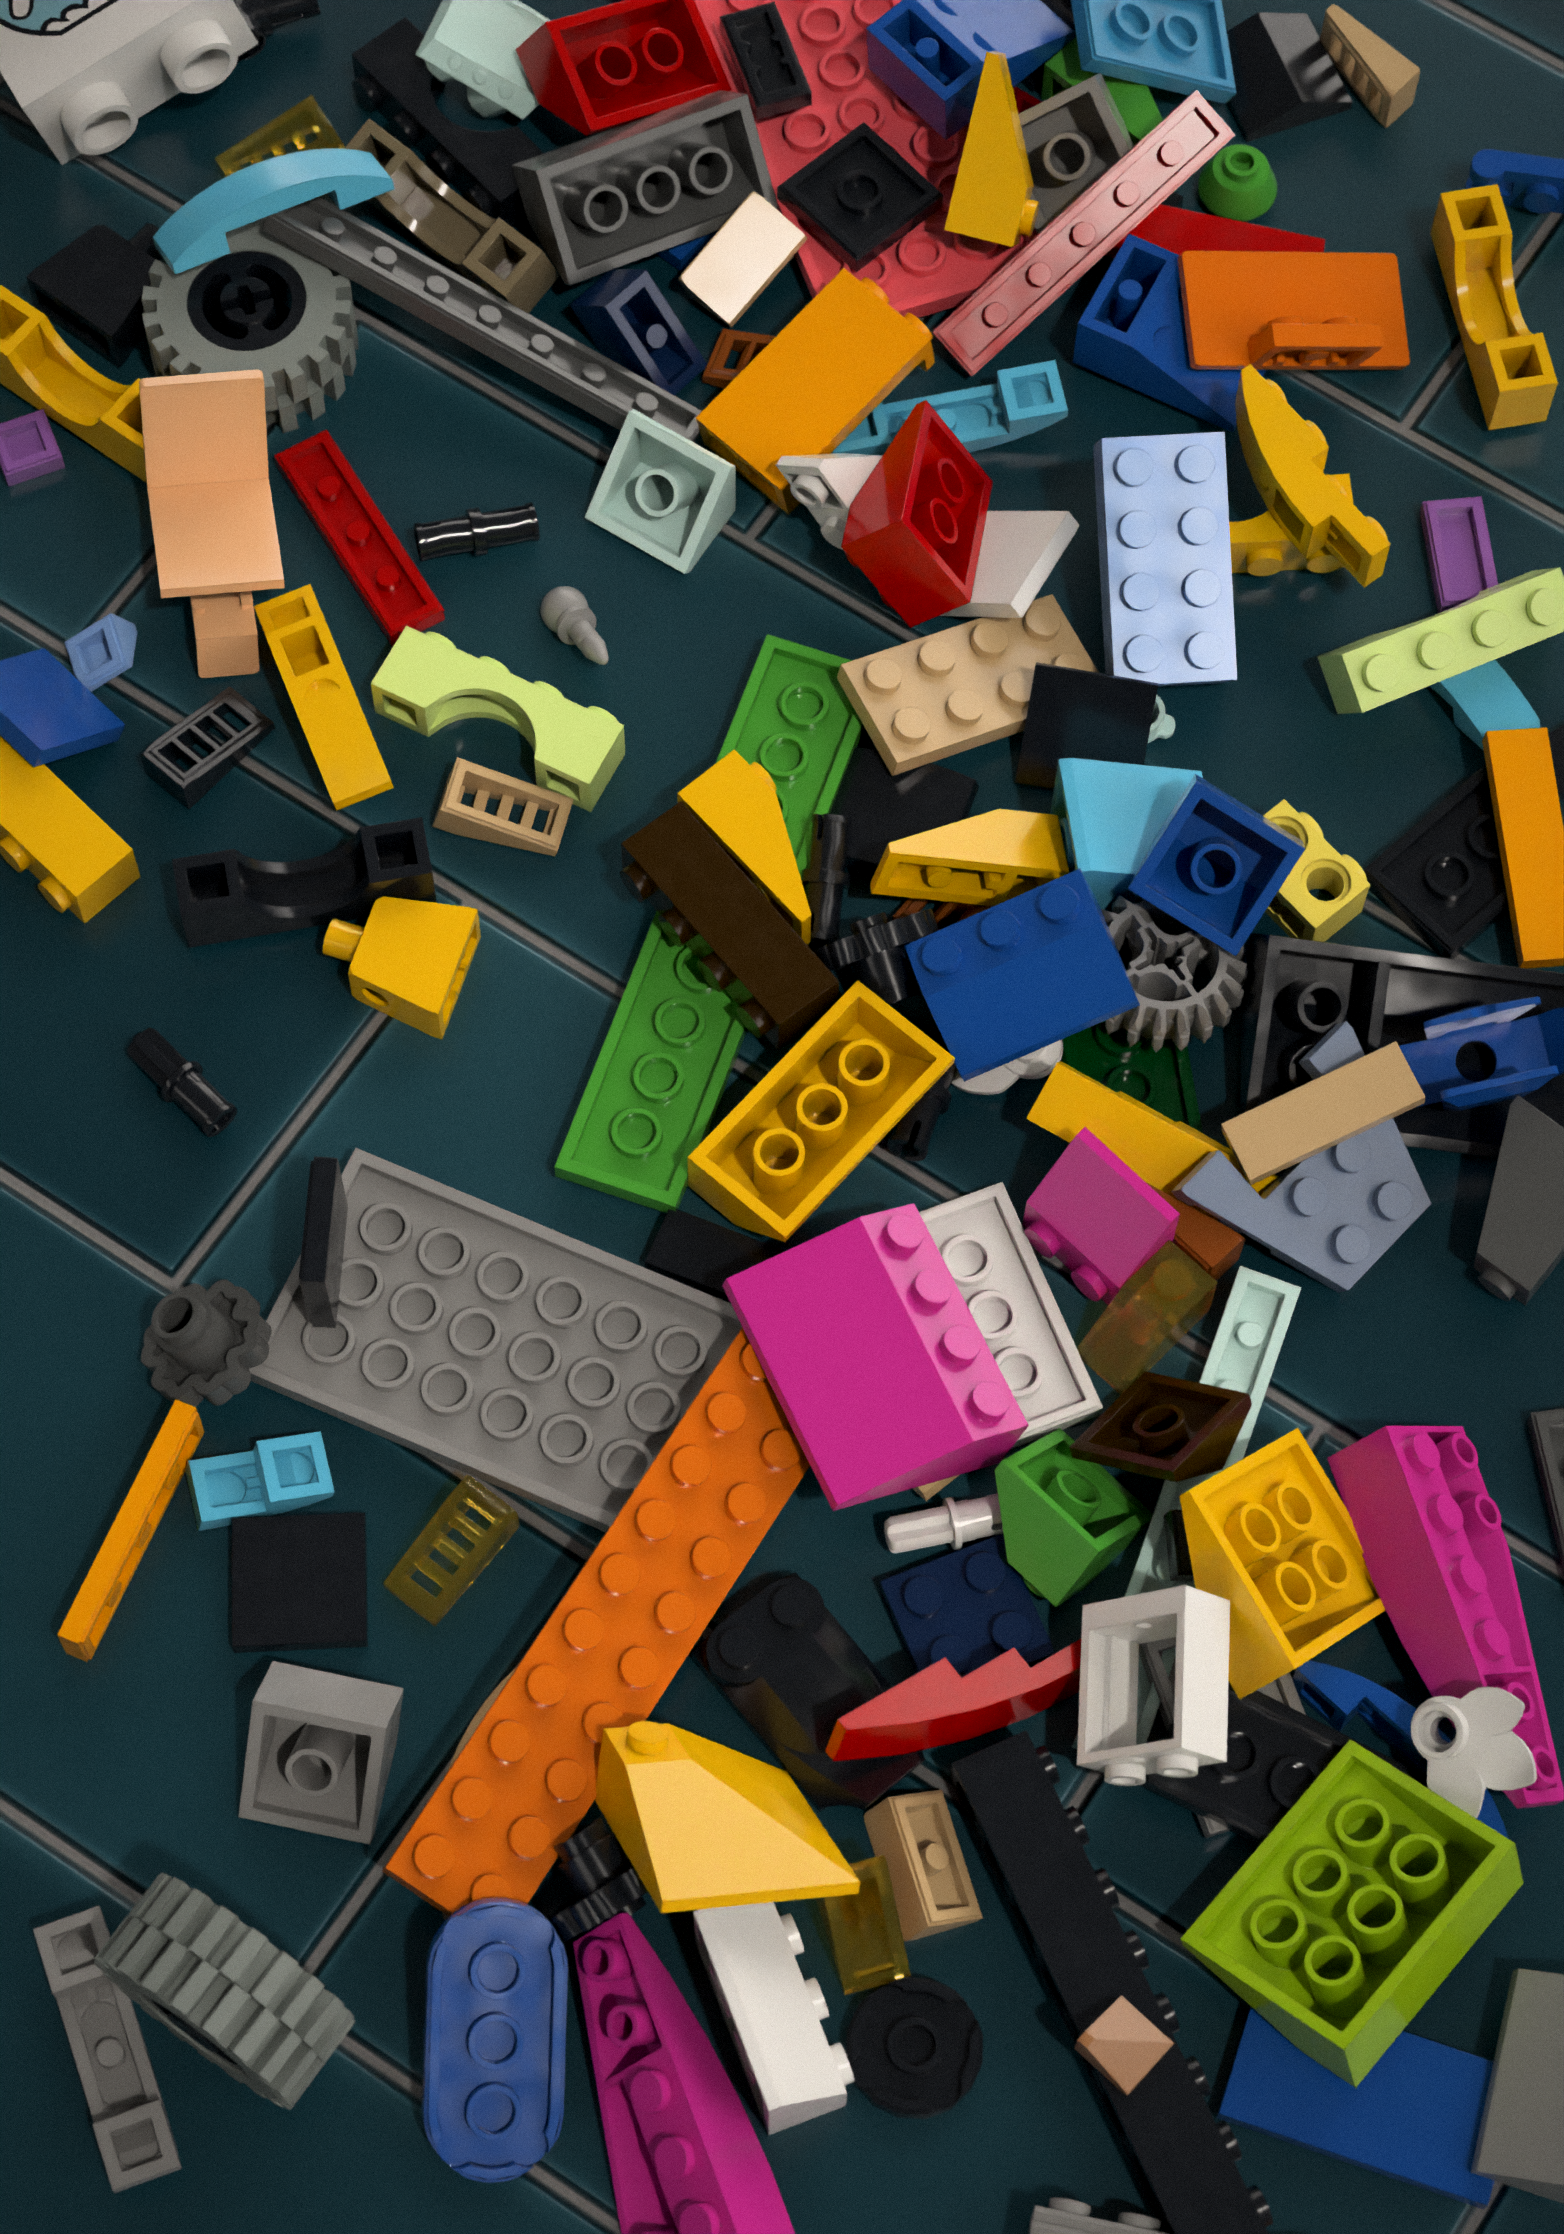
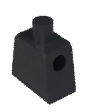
M146 223L128 241L106 225L93 226L26 276L34 307L45 314L54 324L119 369L146 333L142 316L144 309L141 299L143 286L151 287L148 272L155 259L160 261L163 258L153 241V236L159 228L151 223Z

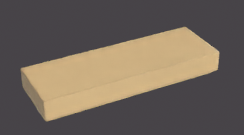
M1395 1041L1222 1123L1221 1131L1247 1182L1252 1185L1424 1104L1426 1097L1398 1043Z

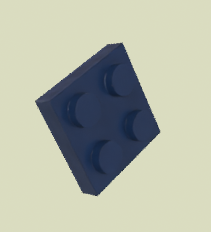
M1003 1534L880 1581L879 1590L916 1674L944 1657L947 1658L962 1678L1012 1648L1018 1651L1030 1668L1055 1654V1650L1021 1574L1007 1562Z

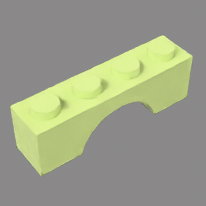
M1561 567L1530 571L1480 591L1474 598L1453 608L1405 626L1370 635L1318 656L1337 714L1366 712L1564 632V576Z
M406 625L371 682L375 713L427 737H430L439 729L452 722L467 718H489L510 725L519 731L533 748L535 753L536 785L574 799L572 804L589 812H592L625 755L624 725L620 724L608 711L596 706L585 708L564 698L559 690L542 681L531 683L513 675L499 661L487 656L476 658L457 649L449 639L436 632L429 631L424 634Z

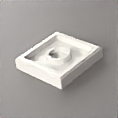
M987 511L971 601L939 616L1022 618L1080 525L1069 511Z

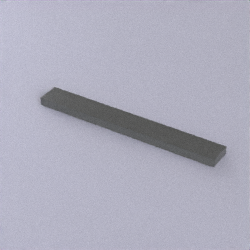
M321 197L313 198L267 216L262 230L620 431L628 412L634 409L694 443L700 435L696 417L702 412L700 409L348 212L340 210L337 206Z

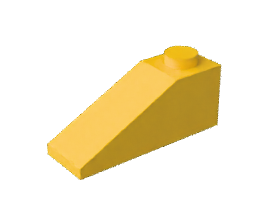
M990 51L986 53L944 230L1014 247L1020 244L1022 235L1031 237L1038 215L1039 201L1031 200L1034 184L1006 54Z
M734 749L677 793V802L681 801L802 940L808 944L811 939V912L777 798L776 785L769 773L756 762L749 764Z
M996 809L890 842L871 880V894L984 906L998 905L1069 873L1058 815Z

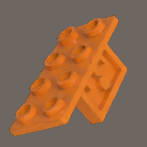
M1184 251L1178 257L1190 366L1195 370H1242L1250 364L1256 370H1402L1410 364L1397 256L1393 253Z

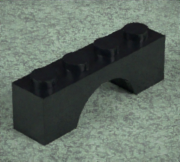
M406 17L352 53L355 78L352 82V87L355 95L369 111L376 109L389 122L393 134L407 148L413 145L426 158L429 169L445 184L450 182L467 202L494 219L501 218L513 228L527 218L512 165L544 153L517 126L499 131H475L461 127L446 118L436 106L439 97L445 89V82L440 81L428 70L425 60L415 55L424 35Z
M422 817L360 827L354 837L340 848L306 860L267 862L247 857L236 849L172 859L180 913L189 948L330 924L334 918L342 921L367 918L370 915L375 900L382 896L437 903Z

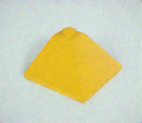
M1298 1428L1179 1496L1195 1588L1230 1600L1228 1681L1239 1699L1296 1669L1386 1610L1372 1582L1362 1555L1364 1552L1350 1514Z
M639 1721L631 1724L629 1727L603 1729L595 1802L660 1913L859 1894V1879L787 1771L669 1723L658 1724L650 1721Z

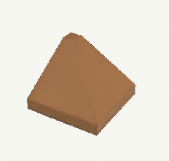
M1121 1995L1079 2037L1074 2049L1125 2096H1128L1174 2043Z

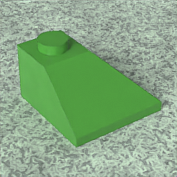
M1061 1428L1005 1458L994 1470L1007 1562L1022 1575L1024 1583L1033 1593L1048 1599L1055 1607L1085 1589L1150 1524L1153 1515L1149 1509L1100 1464L1072 1458L1069 1447L1075 1441Z

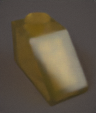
M1168 1240L1123 1285L1077 1347L1081 1359L1122 1395L1145 1371L1148 1372L1210 1310L1218 1282L1172 1241Z

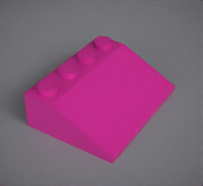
M914 1203L858 1217L728 1277L722 1284L832 1511L998 1464L1029 1426Z

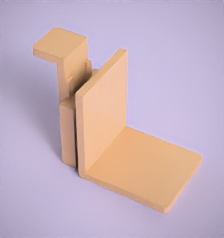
M256 369L143 378L139 381L146 483L161 598L190 596L199 677L213 678L256 674L259 672V652L252 591L284 588V575L269 483L263 372Z

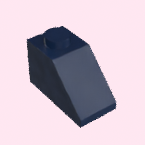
M612 269L570 305L602 354L673 395H676L707 366L706 361L647 270Z

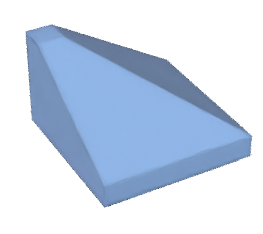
M110 613L64 642L74 676L89 691H94L132 667L137 639L135 624Z

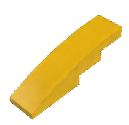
M1062 1061L1056 1063L1026 1118L1069 1143L1086 1127L1146 1183L1174 1198L1176 1197L1171 1191L1209 1152L1220 1150L1245 1178L1232 1150L1182 1121L1175 1122L1122 1091H1113ZM1273 1174L1251 1186L1261 1195L1279 1176ZM1196 1205L1191 1206V1207L1195 1208L1196 1210H1198V1211H1200V1212H1202V1213H1204V1214H1206V1215H1208V1216H1210V1217H1212V1218L1218 1220V1218H1216V1217H1214L1213 1215L1209 1214L1208 1212L1202 1210L1201 1208L1197 1207Z

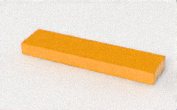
M1545 727L1486 731L1482 743L1518 967L1564 966V827L1548 730Z
M175 1399L57 1634L66 1654L85 1662L92 1659L185 1473L187 1463L192 1459L205 1433L196 1407Z

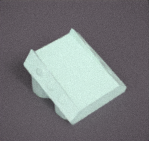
M442 0L415 55L425 60L428 70L440 81L451 82L458 80L465 84L471 107L483 117L493 118L509 111L524 119L539 103L521 64L516 48L540 26L551 20L519 0Z

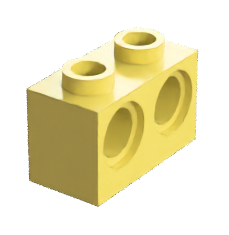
M1283 799L1263 816L1302 840L1305 850L1265 913L1290 938L1325 942L1362 912L1370 884L1367 882L1365 872L1358 862L1347 854L1340 855L1324 839L1320 826L1309 814L1305 812L1298 813ZM1323 889L1330 892L1335 899L1322 901L1313 897L1309 891Z

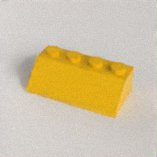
M857 980L687 1157L688 1186L736 1226L786 1242L954 1064L955 1057Z

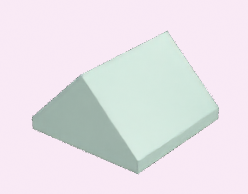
M634 409L630 410L584 518L678 571L687 574L692 570L736 510V466Z

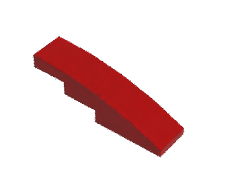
M1081 1639L1031 1668L1018 1651L1012 1648L962 1678L947 1658L944 1657L839 1718L825 1752L832 1761L902 1755L965 1741L1027 1719L1079 1692Z

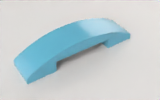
M330 148L281 155L239 170L197 194L161 226L153 236V241L156 249L176 275L229 254L230 249L225 235L226 232L326 193L336 206L342 210L394 190L392 178L371 152Z
M1056 360L997 370V383L887 404L881 402L839 444L832 454L851 453L883 456L915 405L925 400L928 401L969 453L1007 443L1037 432L1068 417V408Z

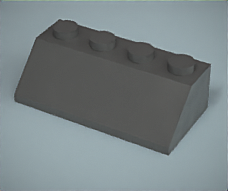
M719 90L512 165L528 222L567 285H572L718 231L753 191L765 198L776 209L778 208L747 94Z

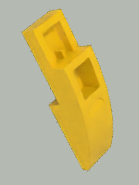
M1251 364L1241 370L1236 394L1237 430L1244 458L1263 501L1285 535L1305 558H1308L1325 546L1365 588L1383 575L1391 545L1383 527L1370 516L1365 517L1348 499L1347 493L1338 479L1330 474L1325 475L1323 473L1329 446L1319 427L1312 421H1304L1287 403L1286 396L1278 384L1270 379L1265 380Z
M311 584L255 605L254 608L336 811L394 788Z

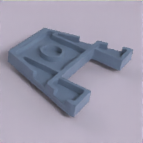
M1345 1021L1336 1024L1298 1063L1315 1080L1365 1056L1353 1028ZM1393 1118L1288 1167L1261 1195L1254 1190L1220 1150L1209 1152L1171 1191L1178 1200L1189 1206L1196 1205L1218 1218V1221L1237 1233L1242 1232L1271 1249L1270 1253L1337 1293L1348 1291L1432 1204Z

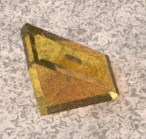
M884 1855L849 1864L860 1881L859 1894L816 1898L845 1995L887 1984L903 1977H911L890 1873Z

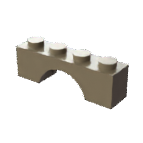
M371 119L365 122L344 148L371 152L393 180L394 190L365 201L469 281L529 314L559 277V274L543 250L501 218L494 219L467 202L436 176L409 148Z

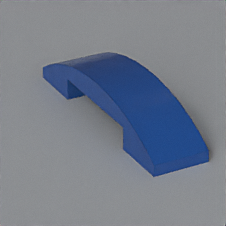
M1310 1660L1296 1669L1292 1679L1298 1696L1335 1730L1340 1732L1357 1714L1419 1772L1427 1776L1428 1760L1417 1751L1411 1738V1721L1416 1711L1415 1707L1377 1683L1348 1670ZM1438 1728L1440 1737L1450 1743L1451 1740ZM1486 1788L1477 1819L1508 1838L1497 1806Z

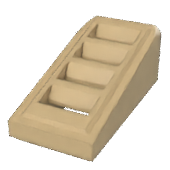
M1332 4L1325 11L1320 40L1332 63L1372 115L1387 128L1413 104L1421 70L1339 6Z
M457 757L448 776L432 827L459 836L555 856L558 852L574 799ZM464 792L475 795L472 807L460 804ZM488 798L500 800L495 816L484 812ZM513 804L524 806L519 824L508 821ZM537 809L549 811L543 833L532 829Z

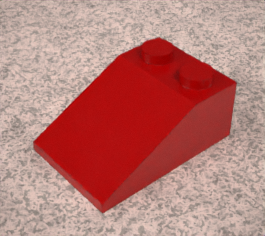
M927 400L915 405L851 503L841 544L848 561L854 567L862 570L878 589L883 602L889 608H894L910 628L970 603L993 484L990 477Z

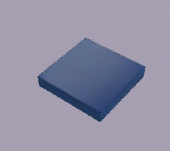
M45 648L0 660V736L33 767L119 740L125 724Z

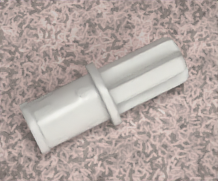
M998 1493L956 1502L953 1501L952 1497L943 1498L942 1507L889 1517L884 1522V1534L890 1552L896 1554L950 1543L951 1547L957 1550L962 1548V1542L1003 1534Z

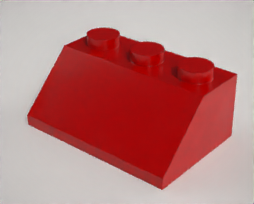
M623 0L545 22L516 48L538 103L586 136L625 125L719 90L732 91L694 0Z

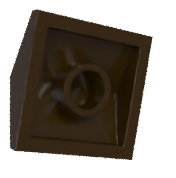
M1145 1371L1069 1449L1072 1458L1173 1482L1183 1481L1224 1468L1252 1406L1249 1393Z

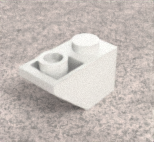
M833 453L781 456L776 466L791 485L790 491L792 495L808 508L821 526L823 537L833 546L843 550L841 544L850 505L882 458V455Z

